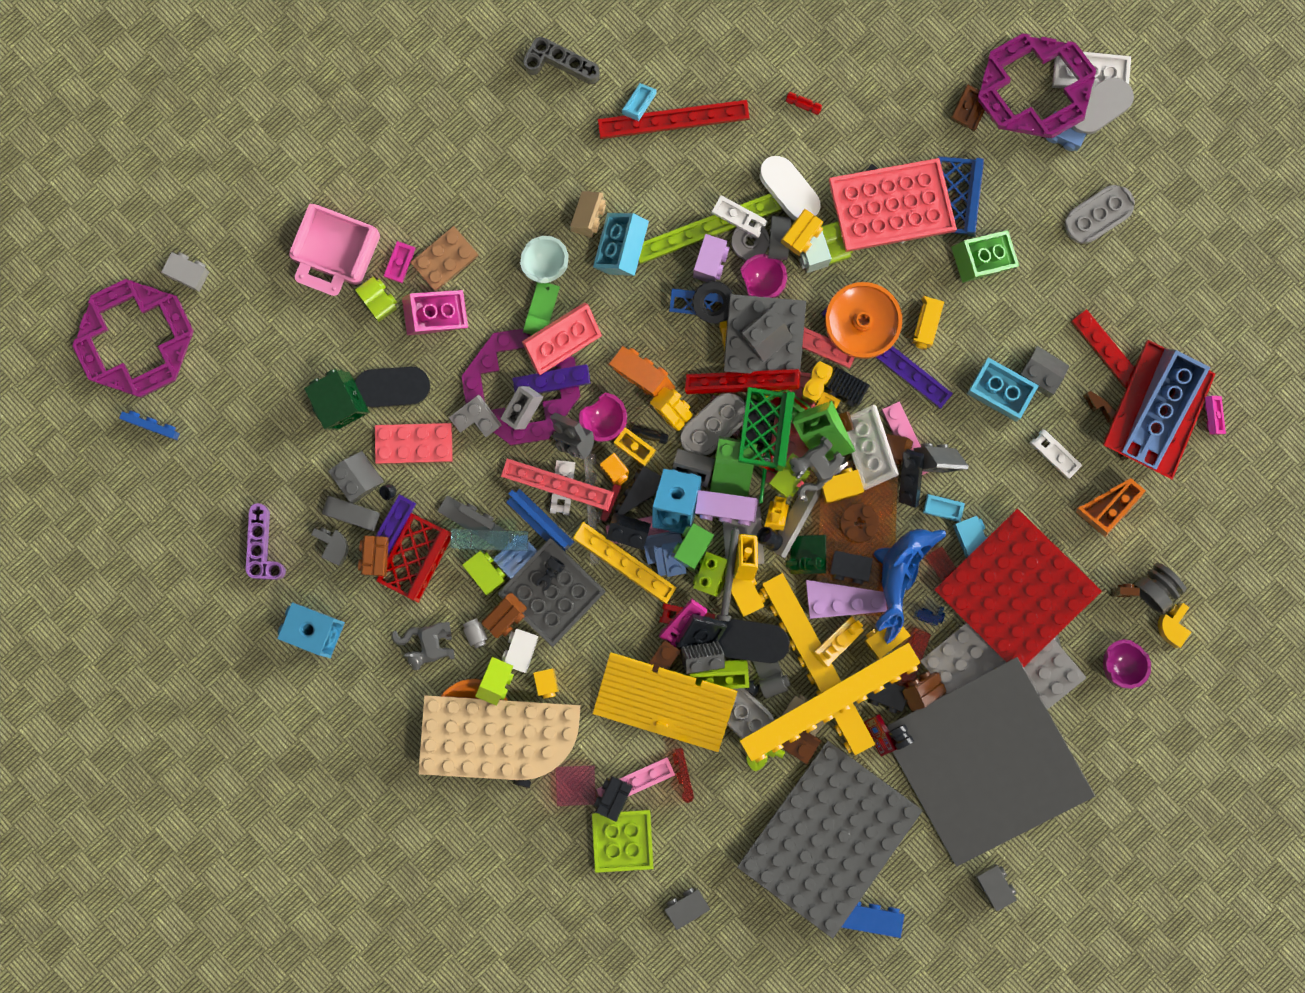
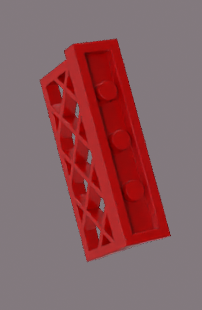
M411 513L387 559V573L393 571L395 581L387 583L383 581L384 577L378 576L376 582L419 603L454 534ZM416 519L420 521L422 529L412 532L411 524ZM431 529L439 531L436 538L429 541L426 531ZM423 532L426 542L416 545L414 535ZM411 537L413 546L403 549V540ZM427 545L429 550L427 556L420 558L417 548ZM415 550L417 559L407 562L405 552ZM402 554L404 564L395 566L393 562L394 557ZM418 562L420 567L418 573L411 575L408 565ZM406 567L408 576L398 579L396 570ZM409 579L411 587L406 593L401 589L400 582Z

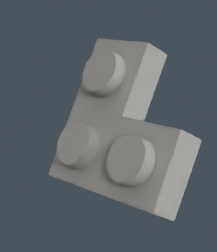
M480 395L449 417L460 433L475 423L483 435L487 437L502 426Z

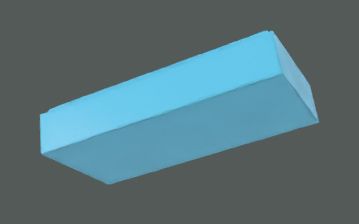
M639 83L622 109V114L639 121L657 94L656 89Z
M927 494L923 513L961 522L965 503Z

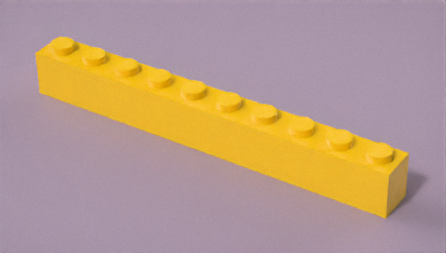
M782 573L763 583V588L760 589L765 600L769 598L772 604L769 607L773 615H778L781 620L779 626L788 633L790 646L793 651L797 650L799 654L797 659L801 667H806L809 674L806 676L811 685H816L818 689L816 695L841 682L832 663L825 668L813 654L821 643L784 574ZM851 703L849 710L842 714L838 711L832 715L837 724L834 726L839 736L843 735L846 741L843 744L847 752L857 755L876 744L855 705Z
M907 643L741 739L739 742L749 760H755L757 763L766 758L765 753L771 750L775 753L782 749L784 742L789 740L792 743L799 739L801 732L805 730L807 733L817 728L816 724L820 721H823V723L830 721L834 718L832 714L838 711L842 714L849 710L851 703L856 701L859 704L866 700L868 693L872 691L874 694L884 689L883 685L890 681L893 684L901 679V674L905 672L910 674L918 669L917 665L921 662L911 645Z

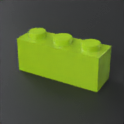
M747 660L725 661V668L690 673V677L697 678L695 684L699 686L702 680L730 689L749 688Z

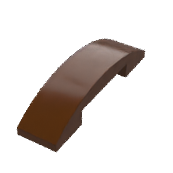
M1091 391L1083 395L1091 410L1094 412L1100 409L1111 426L1116 413L1114 409L1103 398ZM1117 452L1122 461L1128 458Z

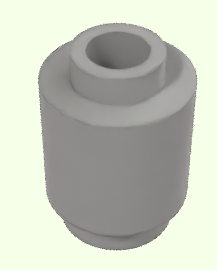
M477 618L463 624V631L470 647L475 646L476 649L486 644L485 640L488 637Z

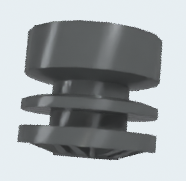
M1157 562L1153 565V569L1147 571L1151 580L1147 577H1141L1134 584V588H1140V597L1151 608L1164 614L1173 605L1169 597L1178 600L1180 594H1184L1187 588L1172 570Z

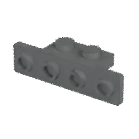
M446 496L438 509L439 513L498 549L503 550L506 547L512 534L492 522L494 520L493 517L486 513L483 515L477 513L478 508L470 503L464 505L450 496Z

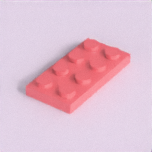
M584 302L528 337L522 343L536 373L541 375L601 337L602 334L589 305Z
M452 423L375 425L376 464L453 462Z

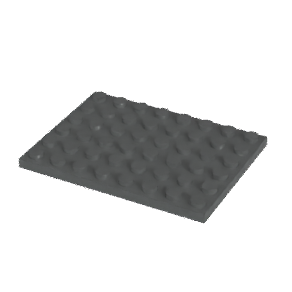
M827 741L737 868L833 939L923 810Z

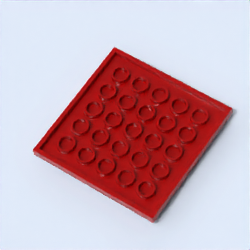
M1018 508L935 589L954 611L1005 662L1018 657L1023 668L1102 592Z

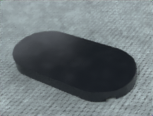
M412 366L370 369L362 372L355 380L366 406L370 408L416 405L428 396L431 388L427 374L420 368Z
M738 619L725 621L727 628L718 641L726 657L763 663H776L782 660L790 650V638L780 626Z

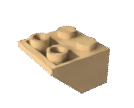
M582 191L570 226L572 232L591 238L594 233H598L600 227L599 216H603L606 209V200H604L603 193Z

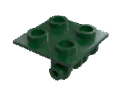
M826 535L796 537L791 546V558L786 560L785 563L786 567L790 569V574L826 573Z

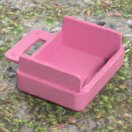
M309 204L289 252L291 259L299 264L295 280L298 283L332 296L339 294L344 281L353 285H359L369 266L379 241L380 233L369 224L322 206ZM310 268L332 276L331 283L309 275Z

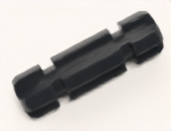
M634 425L631 431L638 437L641 436L643 439L654 442L659 441L661 444H666L669 437L668 434L662 432L660 434L658 431L648 428L642 429L637 425Z

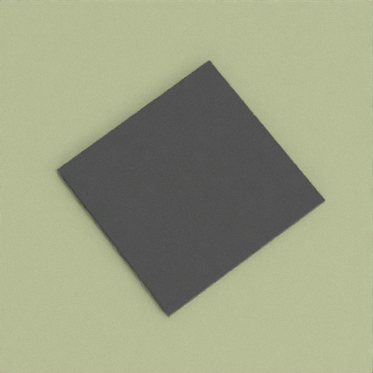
M1018 657L936 699L927 707L915 710L887 725L890 732L905 724L908 728V734L914 740L910 745L900 750H895L893 753L956 867L1095 797L1092 788Z

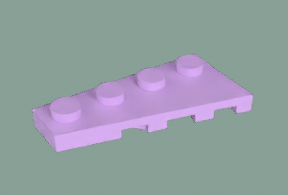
M806 580L809 619L887 611L884 592Z

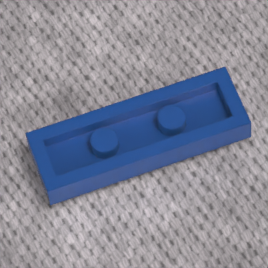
M129 410L128 413L122 411L119 419L168 438L178 440L180 433L175 431L176 427L164 424V427L157 424V420L149 417L146 420L139 418L140 414Z

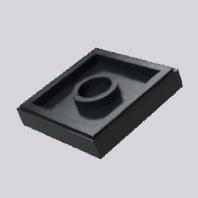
M692 614L675 641L676 647L682 648V646L689 647L690 645H701V643L708 644L709 642L719 641L727 628V623Z

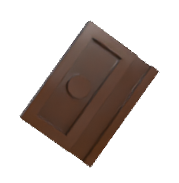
M968 84L965 86L950 119L971 129V131H975L985 110L978 101L980 91Z
M805 730L799 734L800 738L790 743L789 740L784 742L782 749L807 764L822 740L807 733Z

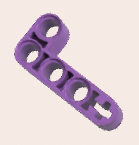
M256 503L249 510L246 573L254 579L280 580L286 573L284 565L278 562L267 561L270 511L265 505ZM262 510L263 514H260V516L256 515V511ZM255 520H256V521H259V520H260V521L263 522V524L258 523V522L255 523ZM257 527L263 529V533L259 537H256L254 534ZM256 546H260L262 549L261 554L258 556L253 554ZM255 565H259L261 569L258 575H253L252 573ZM274 566H279L280 573L277 576H273L271 573Z

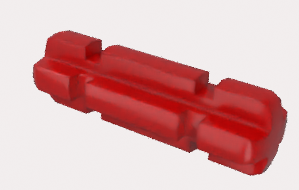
M789 92L786 97L787 103H794L795 106L807 111L811 110V113L819 115L822 109L821 104L817 102L812 103V100L800 95L796 96L793 92Z

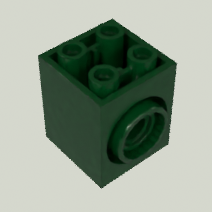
M336 369L330 370L325 373V377L310 381L309 386L304 388L311 401L312 409L325 430H339L370 413L350 372Z

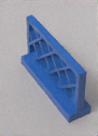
M938 157L941 165L942 162H947L954 167L947 174L943 172L944 179L951 185L947 189L948 193L955 189L960 195L953 202L950 201L951 207L958 214L954 217V220L960 217L965 222L964 229H957L952 233L975 237L984 158H976L974 160ZM963 164L972 165L971 171L965 176L958 169ZM957 171L962 178L953 184L948 176ZM965 180L969 185V189L962 194L956 186ZM963 199L967 204V208L959 212L954 205Z
M521 489L516 493L513 490L509 492L511 498L506 503L546 542L552 538L565 551L575 543Z

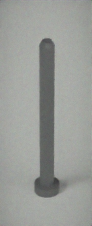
M733 528L731 531L721 614L717 615V619L722 621L731 620V616L728 613L739 537L738 528Z

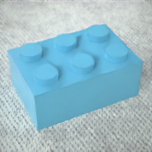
M607 213L593 267L609 275L635 276L649 221L634 213Z
M988 357L966 394L1017 422L1021 419L1039 385Z

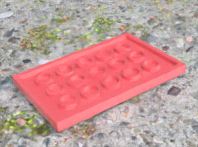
M939 158L829 179L845 252L952 233L957 230Z

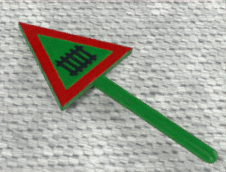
M769 450L761 455L766 462H773V456ZM758 466L763 468L759 497L760 504L763 503L766 471L777 474L775 468Z

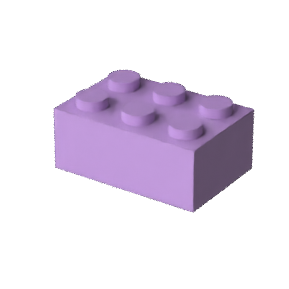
M698 490L695 513L700 515L699 518L712 521L713 517L719 518L718 521L731 523L732 520H737L739 525L750 526L751 523L756 522L759 500L751 497Z

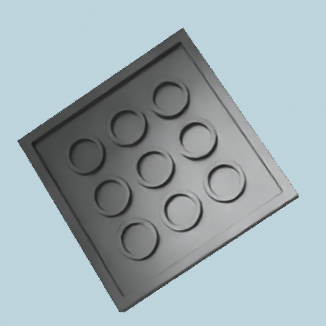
M730 294L723 371L739 373L799 369L800 371L806 301ZM767 308H773L785 323L793 338L765 362H762L739 332Z
M550 538L497 594L504 599L505 596L513 593L527 607V610L523 613L525 615L523 619L554 647L607 591ZM550 556H554L564 563L565 567L561 573L556 572L557 575L555 578H552L550 588L543 591L547 586L546 581L542 580L538 586L536 583L539 578L546 574L547 568H550L547 561Z

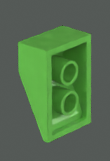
M1008 230L965 240L951 247L962 283L1019 266Z
M718 437L710 492L748 497L754 465L738 462L740 439ZM755 442L753 446L757 450V442ZM750 447L744 450L743 458L752 459L756 456Z
M693 523L692 527L687 526L682 535L685 539L682 544L677 543L673 553L675 554V560L694 573L712 542L714 534Z

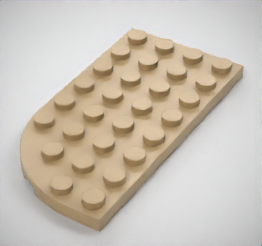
M424 695L419 774L506 780H529L541 777L558 767L571 752L578 735L580 705L499 700L496 706L482 699Z

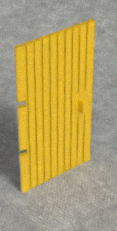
M610 652L593 710L594 715L719 752L738 691L702 680L699 686L695 684L697 678L659 667L658 672H653V665Z

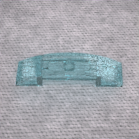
M452 529L451 548L528 551V531Z

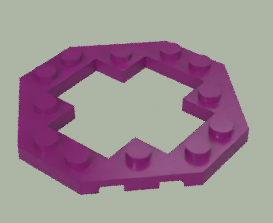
M1022 33L990 51L978 101L998 129L1054 138L1085 120L1096 69L1076 42L1067 41V43L1058 42L1057 39L1035 38L1030 37V34ZM1032 51L1042 64L1060 56L1078 80L1064 88V93L1072 104L1044 120L1039 118L1032 107L1014 115L997 92L1000 88L1011 83V79L1003 67Z
M124 279L91 295L86 314L84 313L79 326V333L72 345L88 380L140 398L175 382L194 332L178 297L128 279ZM132 298H135L143 314L160 306L175 337L158 346L166 363L134 379L131 378L124 363L106 370L92 338L109 331L101 313Z
M523 329L492 334L462 375L466 404L478 395L485 402L481 374L500 371L497 353L525 349L522 341L532 335L523 333ZM570 356L556 365L557 370L576 366L575 358ZM579 386L560 390L562 399L543 401L545 420L528 423L525 429H514L501 420L506 410L505 408L491 410L502 424L493 433L511 446L549 440L555 432L554 424L550 417L554 413L565 417L568 415L571 408L581 397Z

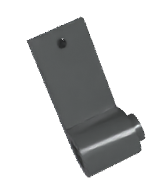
M753 661L760 678L759 683L762 693L766 699L788 691L790 681L787 675H783L779 662L763 663Z

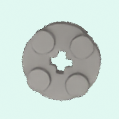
M750 222L749 226L754 227L755 223ZM737 227L732 236V249L735 254L744 261L755 255L765 254L769 247V235L766 229L762 227L759 238H755ZM747 237L755 239L753 246L746 244Z

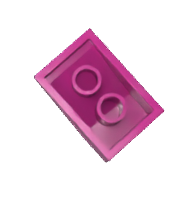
M463 290L412 293L402 298L407 335L429 334L468 328Z

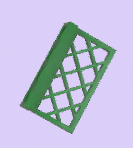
M748 387L738 456L739 463L775 468L777 471L784 470L786 467L795 392L787 391V393ZM751 393L759 394L763 401L755 405L751 400ZM772 397L781 398L780 405L776 408L768 401ZM763 403H766L771 409L765 416L758 409ZM755 410L761 419L753 424L748 415ZM774 413L778 418V423L772 427L766 418ZM761 421L769 428L762 435L755 427ZM750 429H753L758 435V438L752 442L746 437V432ZM769 432H772L776 437V441L771 445L764 439V436ZM761 439L767 448L759 453L753 444ZM748 447L756 454L752 459L743 458L744 450ZM769 450L774 456L773 462H766L761 455Z

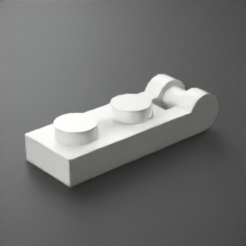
M722 195L712 210V214L755 238H759L760 230L767 224V220ZM751 220L756 223L754 227L749 226Z
M1042 429L1038 433L1039 436L1036 439L1033 438L1029 444L1063 476L1070 479L1082 464L1046 430ZM1044 441L1049 443L1046 448L1041 445Z
M556 460L555 474L574 479L575 462ZM552 493L550 513L556 514V512H560L563 515H569L571 499ZM558 499L565 500V504L557 505Z

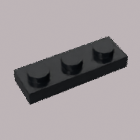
M906 449L903 453L898 502L914 508L919 505L924 463V454L909 449Z

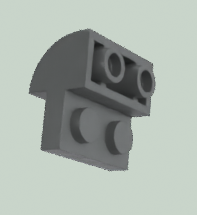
M554 413L550 419L556 431L552 436L556 442V448L560 452H566L572 457L584 460L593 448V432L583 428L578 421Z

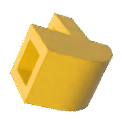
M1184 603L1175 604L1168 613L1170 616L1164 614L1158 620L1160 636L1174 648H1181L1191 634V631L1179 624L1189 609Z

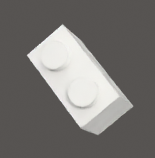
M519 629L511 632L508 640L511 645L509 650L504 651L502 661L513 665L512 669L527 673L539 636Z

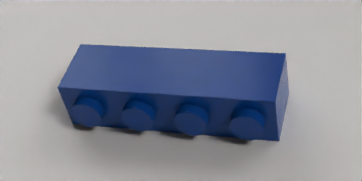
M859 901L841 928L901 938L905 914L900 912L899 908L888 907V910L880 909L881 905L869 903V907L862 906Z

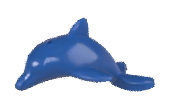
M915 529L900 537L891 548H880L874 552L875 558L883 564L882 586L888 610L876 622L875 627L878 631L887 628L884 636L887 644L895 639L903 626V598L905 590H909L914 584L920 561L933 546L946 536V531L937 530L931 532L924 529Z

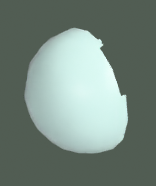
M540 236L532 239L526 244L521 254L520 265L522 271L528 278L537 283H548L556 280L568 267V252L565 245L559 239L552 236Z

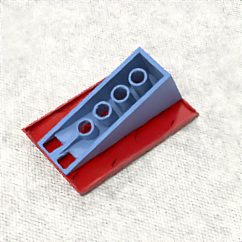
M1146 340L1103 445L1173 480L1215 373L1209 371V366L1177 350L1167 349L1150 340Z

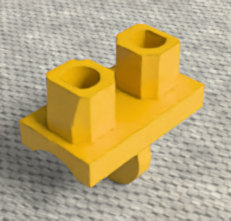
M775 496L774 502L770 501L765 527H770L773 530H784L789 505L786 504V498Z

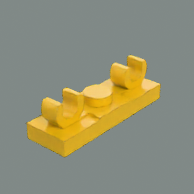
M853 616L849 617L813 654L825 668L828 667L864 631L863 625L859 620L856 621Z

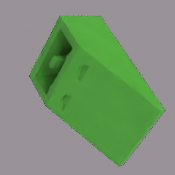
M832 401L799 412L794 418L793 424L801 440L809 450L821 443L820 438L822 436H825L832 443L833 446L825 454L828 461L834 458V454L837 451L842 456L856 451Z

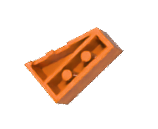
M622 346L609 363L615 372L630 383L641 388L647 395L658 396L663 387H667L669 390L675 389V386L667 377L668 373L661 367L655 368L653 362L646 357L644 359L638 356L639 353L631 347L628 350Z
M1130 478L1085 505L1078 507L1076 513L1106 537L1139 501L1146 490Z

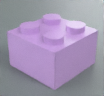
M705 234L694 268L693 278L705 282L716 281V279L720 280L724 267L721 263L726 262L729 253V247H726V240Z

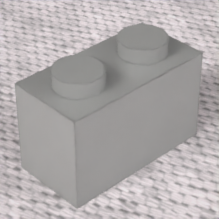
M171 252L161 273L200 292L209 274V271L205 268L206 265L197 260L194 263L189 261V257L183 253L178 252V254Z
M519 386L503 413L501 420L514 429H525L543 396L529 386Z

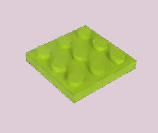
M650 810L621 811L616 822L598 813H592L595 873L654 869Z

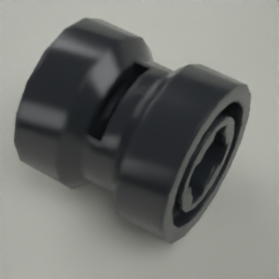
M763 527L757 533V542L773 552L782 546L783 537L772 528Z
M905 724L888 732L890 738L895 739L897 750L914 742L912 736L908 734V728Z

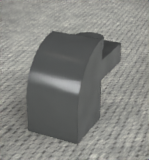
M322 527L320 530L314 528L311 535L328 543L322 558L342 567L349 550L346 537L337 530L330 536L332 532Z

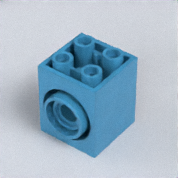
M663 469L653 504V528L683 534L687 526L692 527L696 515L698 490H701V476L693 473L678 472L674 469Z
M296 603L288 606L285 612V621L278 629L279 636L277 639L316 655L331 658L345 622Z

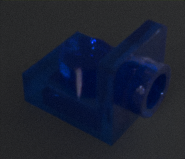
M942 606L938 607L935 616L932 615V611L922 608V611L917 610L915 612L914 618L932 626H938L939 623L942 624L946 613L943 612L944 607Z

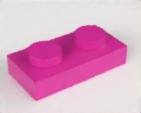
M397 241L384 277L403 284L416 250L415 247Z
M1222 396L1205 397L1209 434H1226Z

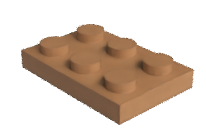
M453 226L410 263L436 292L479 255Z

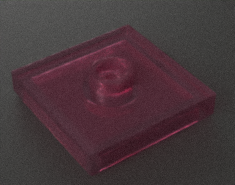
M595 765L556 767L557 806L594 805L596 801Z

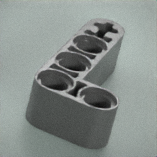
M538 37L533 41L524 58L525 70L530 75L538 74L546 62L588 84H595L600 78L597 64L544 37ZM539 45L546 46V49L543 51H538L537 47ZM557 53L563 55V57L558 60L553 58V56ZM531 61L538 63L535 67L528 66V63ZM572 62L580 64L577 68L570 67ZM594 71L595 74H591V76L588 75V73Z

